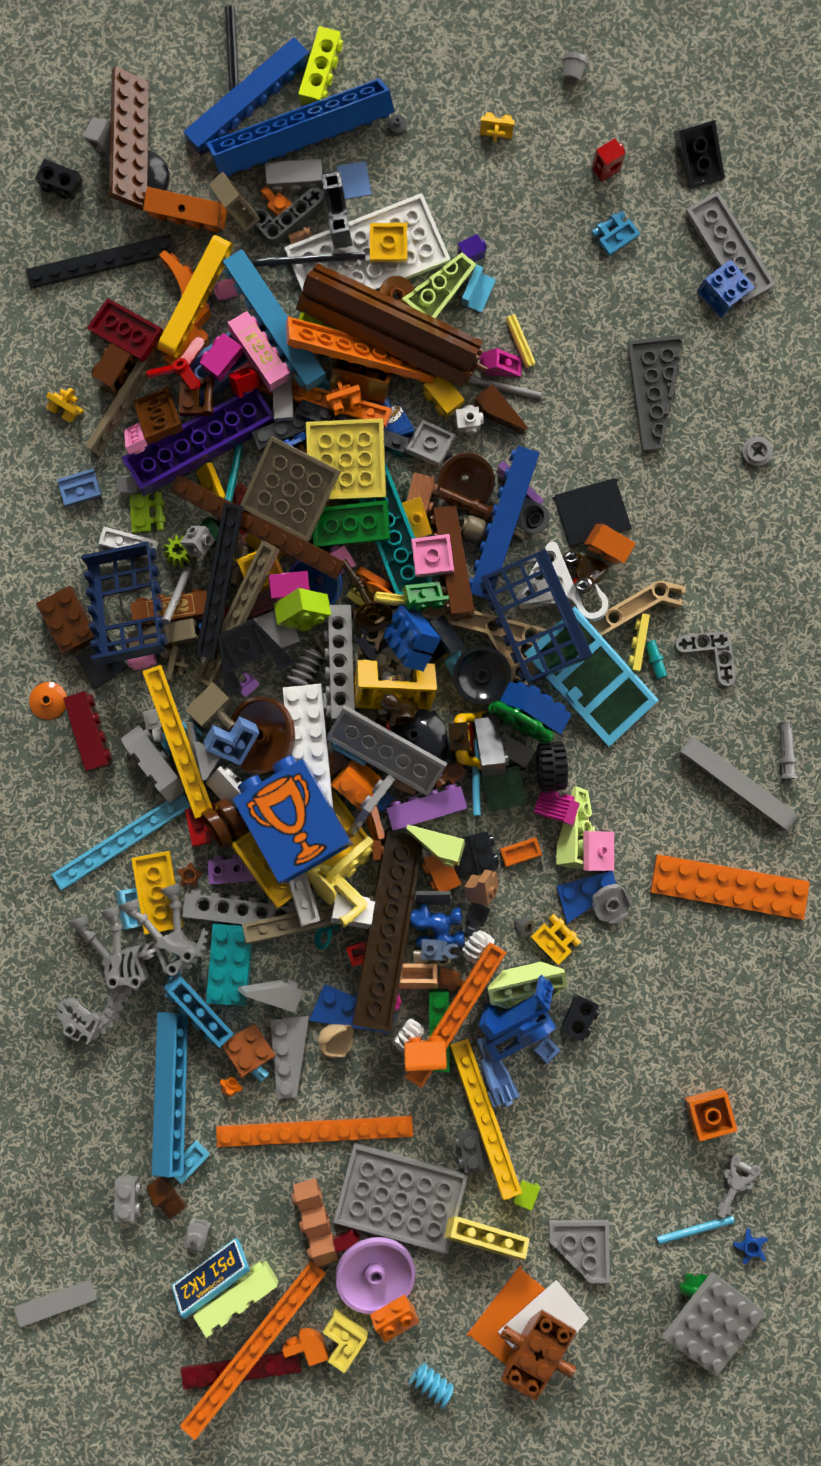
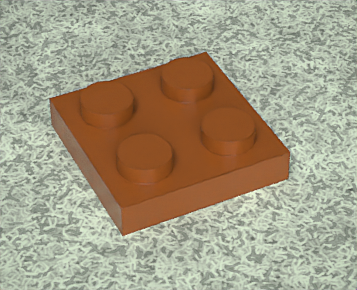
M255 1023L228 1039L221 1046L241 1078H244L276 1056Z

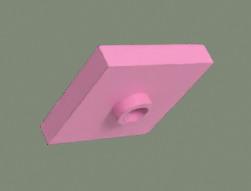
M450 534L411 539L416 578L454 573Z
M584 831V870L614 871V832Z

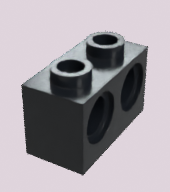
M43 159L35 178L41 190L47 193L55 192L63 199H74L82 181L78 171Z
M575 993L560 1030L584 1041L585 1037L588 1038L592 1031V1027H590L592 1020H596L599 1015V1004ZM583 1004H589L590 1010L586 1014L580 1012ZM581 1022V1030L574 1032L572 1030L573 1024Z

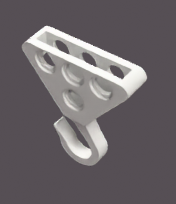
M549 542L545 549L549 558L554 559L553 567L569 602L574 603L588 621H597L603 618L608 611L606 595L595 584L602 607L596 613L587 612L583 607L579 593L573 584L557 543ZM537 562L529 575L541 571ZM535 578L530 580L535 593L548 587L545 578L542 580H536ZM524 582L516 596L518 600L527 597L525 593L529 588L526 582ZM549 591L517 606L523 610L554 605L556 603Z

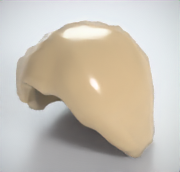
M330 1024L324 1027L318 1037V1046L321 1053L330 1058L345 1057L346 1053L352 1048L354 1041L352 1026Z

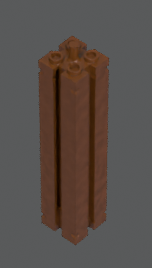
M319 263L307 274L302 288L303 291L295 310L302 313L305 312L314 319L444 380L454 382L455 385L461 388L464 382H469L474 370L483 374L486 373L488 367L478 363L484 350L481 348L483 340L473 338L472 335L330 268L327 269Z

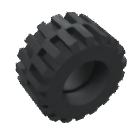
M563 742L538 743L536 770L538 785L542 792L566 790L568 762Z

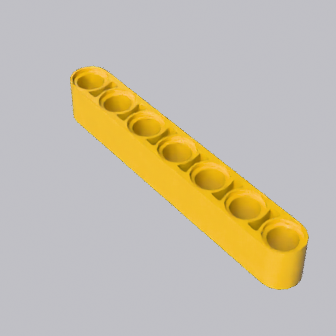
M217 235L212 237L158 342V350L174 358L178 357L224 268L223 261L232 252V242Z

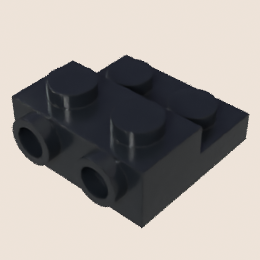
M487 831L461 838L464 839L465 846L459 866L456 865L458 878L483 873L484 870L497 869L496 865H499L497 853L493 854L491 846H495L492 834L488 835Z

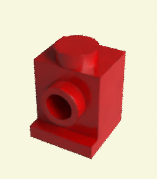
M250 367L228 374L232 391L240 398L243 397V393L252 392L254 388L259 387L261 382L259 374Z
M366 940L346 947L352 967L362 964Z

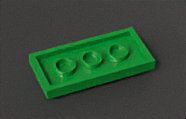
M385 500L325 507L313 532L314 545L320 548L390 540L388 502Z

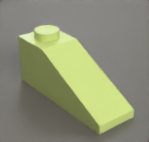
M407 824L406 829L408 833L438 860L442 861L443 865L449 867L459 866L465 846L464 839Z

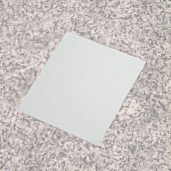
M556 1280L506 1325L521 1334L529 1319L542 1309L573 1327L578 1332L589 1318ZM502 1327V1328L498 1331L500 1334H501L502 1330L505 1331L504 1327ZM506 1340V1342L511 1346V1348H513L514 1344Z

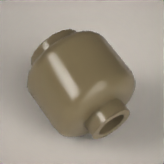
M470 515L467 518H463L460 523L461 537L474 543H478L482 538L485 539L487 536L485 534V520Z

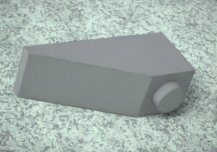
M289 979L287 982L276 980L240 986L238 988V991L246 997L294 1013L304 992L298 987L299 984Z

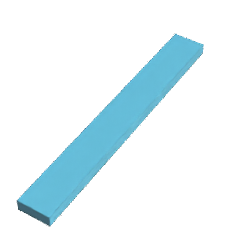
M184 793L171 803L166 800L51 874L59 889L63 891L183 814L185 809L191 808L189 800Z

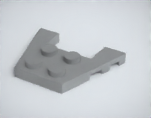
M388 775L384 781L381 779L372 790L373 796L368 795L360 806L362 811L347 831L350 835L354 836L372 810L396 780L395 777Z

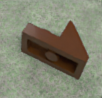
M159 1176L147 1186L153 1205L155 1207L159 1205L169 1219L186 1207L184 1201L165 1177Z

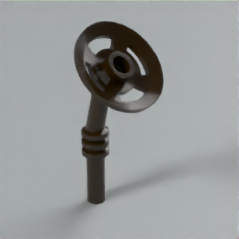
M344 559L343 569L350 578L351 585L353 584L352 587L356 588L355 591L359 592L365 603L355 612V624L358 628H363L368 632L379 631L389 625L393 616L390 606L384 602L371 600L365 589L366 585L362 584L361 578L357 577L348 561ZM382 616L385 617L382 622L375 624V621L379 620ZM362 617L363 621L368 623V625L362 623L359 618Z

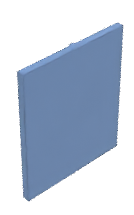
M366 161L337 166V170L342 178L345 199L372 195Z

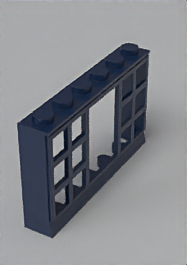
M147 541L81 555V559L88 569L87 572H84V577L89 583L86 595L91 600V605L87 606V610L92 616L93 623H89V628L94 634L91 647L96 652V655L91 656V660L98 667L118 661L165 653L167 639L165 634H163L165 624L162 622L163 616H161L163 604L158 594L161 593V587L156 577L159 576V570L154 560L157 559L155 548H152ZM148 555L149 566L136 568L135 557ZM130 559L131 570L118 572L117 561ZM113 562L114 573L101 576L100 565ZM149 571L150 582L137 584L136 573ZM132 574L133 586L120 588L119 577ZM114 578L115 589L102 592L101 581ZM151 587L154 608L153 617L106 626L104 596ZM155 621L156 633L143 635L142 624ZM137 625L139 636L125 639L124 627ZM120 628L121 640L108 643L106 631ZM157 637V642L144 645V640ZM139 641L140 646L126 648L127 643ZM122 646L121 650L108 652V647Z
M546 549L485 576H481L482 583L479 584L483 593H488L490 600L487 602L491 611L495 610L498 616L495 618L498 628H503L506 634L502 637L506 646H511L513 653H510L514 664L518 663L521 670L518 673L522 682L526 681L527 685L592 657L593 654ZM537 560L541 571L527 576L523 566ZM520 568L524 578L510 583L507 573ZM543 574L548 587L535 593L530 580ZM503 575L507 585L493 591L489 581ZM526 582L531 595L518 600L513 587ZM509 589L514 602L501 608L496 595ZM550 591L564 623L516 643L503 611ZM566 627L571 640L558 645L553 632ZM549 634L554 647L541 652L536 639ZM532 641L537 655L524 660L518 647ZM574 644L579 657L565 662L560 649ZM556 651L562 664L548 670L543 656ZM539 658L544 672L531 677L526 664Z

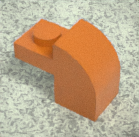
M312 1328L300 1329L299 1338L294 1336L287 1339L282 1349L285 1358L304 1351L309 1366L326 1361L329 1357V1351L323 1336Z

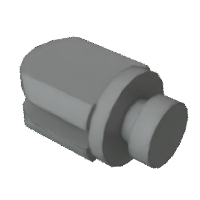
M121 476L118 478L116 486L119 492L123 494L140 493L131 476Z

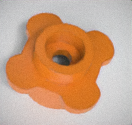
M232 1076L220 1081L221 1091L226 1096H234L236 1092H241L242 1086Z

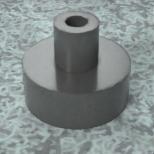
M401 115L392 116L388 122L389 131L396 136L404 134L407 129L406 119Z
M528 917L517 918L514 921L516 933L523 938L529 936L534 929V921Z

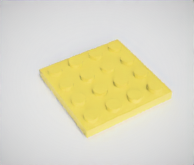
M383 418L306 422L307 454L341 471L329 500L386 497Z

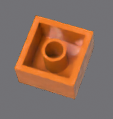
M595 524L584 544L589 546L587 550L596 555L602 554L605 556L604 560L617 565L618 563H625L636 543L604 524Z
M720 1088L684 1098L694 1136L699 1141L738 1131L729 1097L724 1089Z

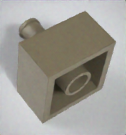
M213 682L185 709L205 729H208L217 721L228 732L235 724L224 713L234 702Z

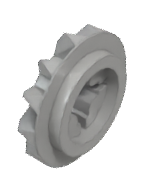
M760 436L748 439L742 449L743 458L746 459L747 464H752L754 467L765 465L773 454L770 442ZM760 446H762L760 451V454L762 455L758 454L757 456L753 457V448L757 449Z

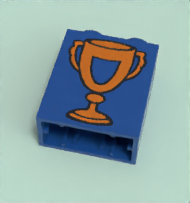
M293 755L275 763L272 766L275 774L268 779L261 781L260 777L256 775L239 784L238 789L241 794L233 798L275 877L281 884L292 881L353 845L309 765L303 759L296 762Z

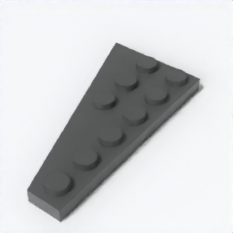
M683 335L634 340L627 343L642 452L658 451L663 447Z

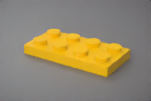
M171 851L131 858L141 914L145 913L148 915L149 921L159 932L174 929L173 911L169 905L171 900H168L167 896H164L161 892V889L176 884ZM180 907L181 928H182V927H184V924H183L182 913H181V907ZM143 926L144 935L150 934L147 931V929Z

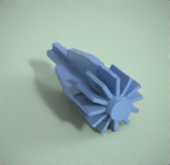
M487 1036L476 1040L483 1057L480 1060L492 1108L501 1105L502 1108L512 1105V1100L520 1096L515 1083L511 1080L509 1072L501 1060L494 1063L483 1047L488 1042Z

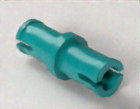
M656 640L646 642L645 647L650 658L648 661L649 664H652L656 680L667 677L668 674L662 661L664 658L663 655H660Z

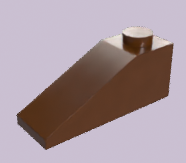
M493 384L475 397L474 407H478L479 413H483L486 418L523 435L527 433L528 426Z

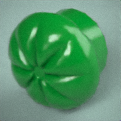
M691 1273L684 1274L683 1283L679 1284V1291L683 1296L691 1299L709 1275L699 1274V1276H693Z

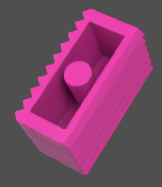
M548 791V793L539 792V799H537L534 810L535 814L573 825L580 803L574 801L575 797L567 794L561 797L559 796L560 793L556 791Z

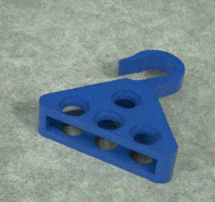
M546 1012L540 1015L542 1021L538 1023L536 1022L538 1017L484 1044L483 1047L492 1061L496 1063L551 1033L556 1026L549 1014ZM515 1035L518 1039L500 1052L495 1048L496 1045Z

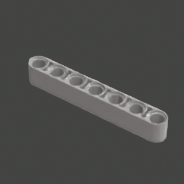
M690 737L679 752L682 756H687V760L698 768L699 766L703 768L702 771L710 777L718 779V783L726 789L734 791L733 794L741 800L750 803L749 806L757 812L765 814L764 817L769 821L781 826L780 829L787 832L797 819L798 815L694 737Z

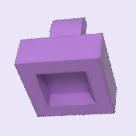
M243 671L242 674L245 676V679L239 681L242 689L239 691L246 697L260 684L251 674L248 675Z

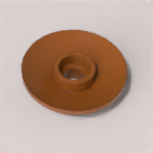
M392 276L382 283L379 292L393 298V293H396L398 301L401 302V299L411 293L414 287L406 278Z

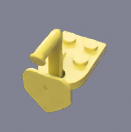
M369 836L334 867L319 864L306 872L314 890L329 905L335 903L337 893L334 888H336L354 906L348 914L339 917L340 923L344 928L367 908V901L345 878H350L357 871L356 868L360 864L363 866L370 860L369 856L373 851L374 841ZM321 872L323 875L326 876V878H324L323 876L319 875L318 873Z

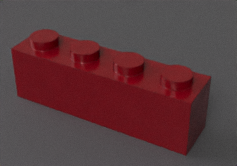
M82 691L64 697L63 700L85 771L91 772L110 766V760L113 758L110 749H106L104 743L107 741L106 734L100 730L101 718L98 712L95 713L93 707L96 705L94 696L90 695L87 691Z

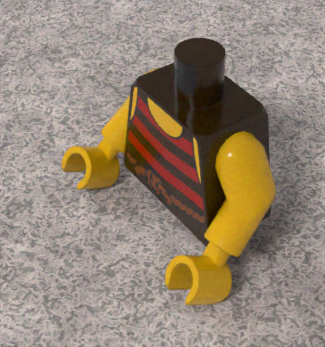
M487 712L458 714L453 721L454 723L448 725L450 751L460 764L477 766L481 770L480 759L476 757L473 722L474 719L482 718V714Z

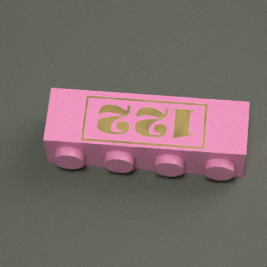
M248 311L228 322V331L234 340L242 346L245 356L271 392L289 381L290 369L285 362L282 363L277 349L269 344L267 334L264 331H260L256 318L250 316Z

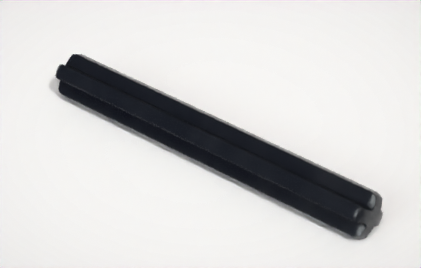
M226 5L225 19L230 92L239 84L235 7L233 5Z

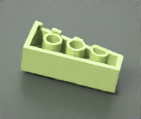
M461 252L443 266L442 269L430 276L428 280L403 297L401 302L437 318L477 264Z
M258 1261L250 1267L251 1271L196 1310L194 1319L206 1338L212 1334V1329L219 1324L222 1327L228 1323L234 1312L240 1314L250 1305L249 1302L251 1300L255 1303L277 1287L279 1280L267 1261L263 1263Z

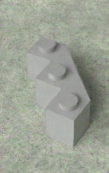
M138 725L122 737L121 741L127 751L135 757L144 773L154 782V786L171 803L185 792L179 772L177 773L168 762L170 760L168 754L164 750L160 752L151 740L153 735L148 729L143 730Z

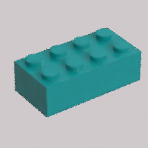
M213 924L206 1003L246 1006L248 1004V997L241 994L238 988L250 983L253 943L245 944L241 925Z

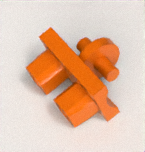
M338 381V388L332 389L331 394L325 395L328 407L332 409L335 415L342 414L344 412L343 405L350 403L352 409L361 407L362 396L359 385L350 387V384L342 386L341 381Z

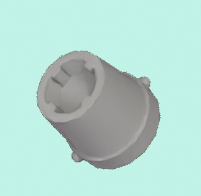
M567 52L562 57L564 63L562 80L578 84L584 68L588 65L587 57L578 52Z

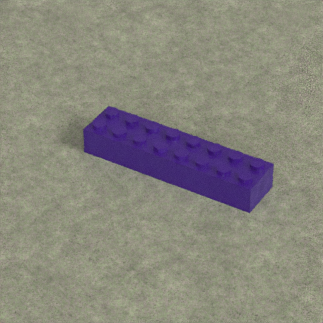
M254 388L252 392L243 393L241 398L236 395L214 407L212 416H197L182 424L184 430L178 434L167 436L156 443L147 444L144 447L145 450L139 454H127L121 458L126 470L144 497L174 481L177 475L183 476L251 439L253 431L275 423L274 415L258 389Z

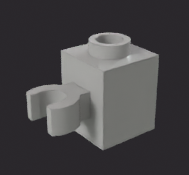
M192 1218L183 1246L187 1247L191 1252L203 1251L211 1223Z

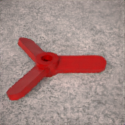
M200 337L195 338L182 357L175 360L173 365L151 369L146 372L147 377L152 378L177 373V375L183 378L190 389L193 391L198 390L201 383L191 370L190 365L205 345L204 340Z

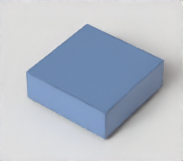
M547 1036L533 1049L546 1064L561 1051Z

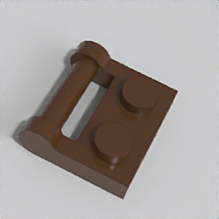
M214 377L198 378L201 383L200 387H205L203 407H199L200 387L198 390L193 391L183 378H180V416L213 415L212 393L213 386H215Z

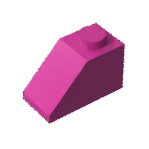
M498 348L481 354L480 364L488 367L485 374L489 376L521 377L522 358Z

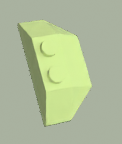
M543 962L503 970L487 987L491 1005L508 1009L535 995L540 975H543L546 980L551 982L553 986V999L561 990L567 988L565 971Z

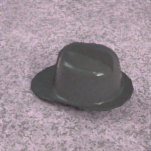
M525 497L516 526L528 533H539L549 527L550 513L545 506Z

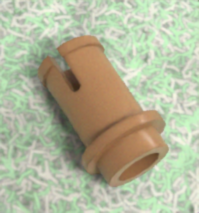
M303 227L304 229L288 234L291 245L312 237L310 228Z

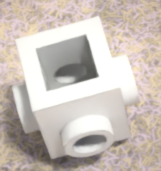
M467 405L463 409L456 410L458 433L475 434L477 431H480L484 420L483 413H479L478 407Z

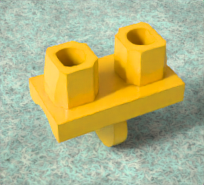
M486 112L484 116H481L479 135L494 137L493 142L496 143L497 137L512 139L515 120H512L510 115H504L500 119L495 118L493 113Z
M69 388L67 391L61 389L59 394L48 392L46 398L49 399L46 409L53 413H58L60 408L63 407L65 410L62 414V419L67 422H73L77 415H82L84 412L82 408L74 404L77 403L78 398L74 396L75 390Z

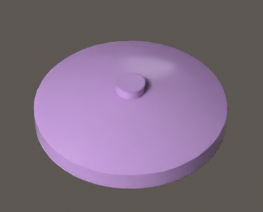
M375 1237L362 1240L350 1247L341 1257L335 1275L337 1290L343 1302L351 1309L360 1313L371 1314L405 1294L407 1297L410 1294L415 1282V1267L412 1257L403 1245L392 1239Z

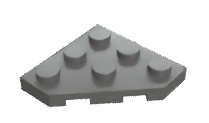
M549 1220V1242L590 1283H610L609 1221Z

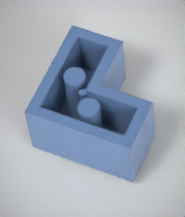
M238 717L230 733L212 725L204 739L205 749L241 766L259 731L255 723Z

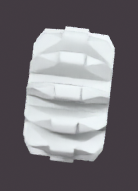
M481 930L474 932L468 941L465 942L463 956L468 961L476 964L488 943L494 944V939Z
M409 1019L393 1039V1045L400 1052L405 1053V1041H409V1037H422L424 1028L417 1021Z

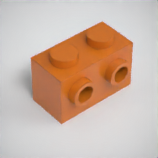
M405 1294L370 1314L375 1331L385 1343L420 1323L414 1306Z

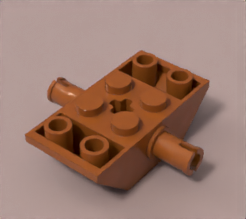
M542 1309L529 1319L521 1334L507 1325L504 1327L505 1331L502 1330L500 1337L514 1344V1347L509 1354L501 1378L502 1382L532 1400L537 1401L555 1370L564 1374L569 1379L573 1377L572 1374L575 1373L576 1366L563 1360L562 1356L575 1336L576 1329Z

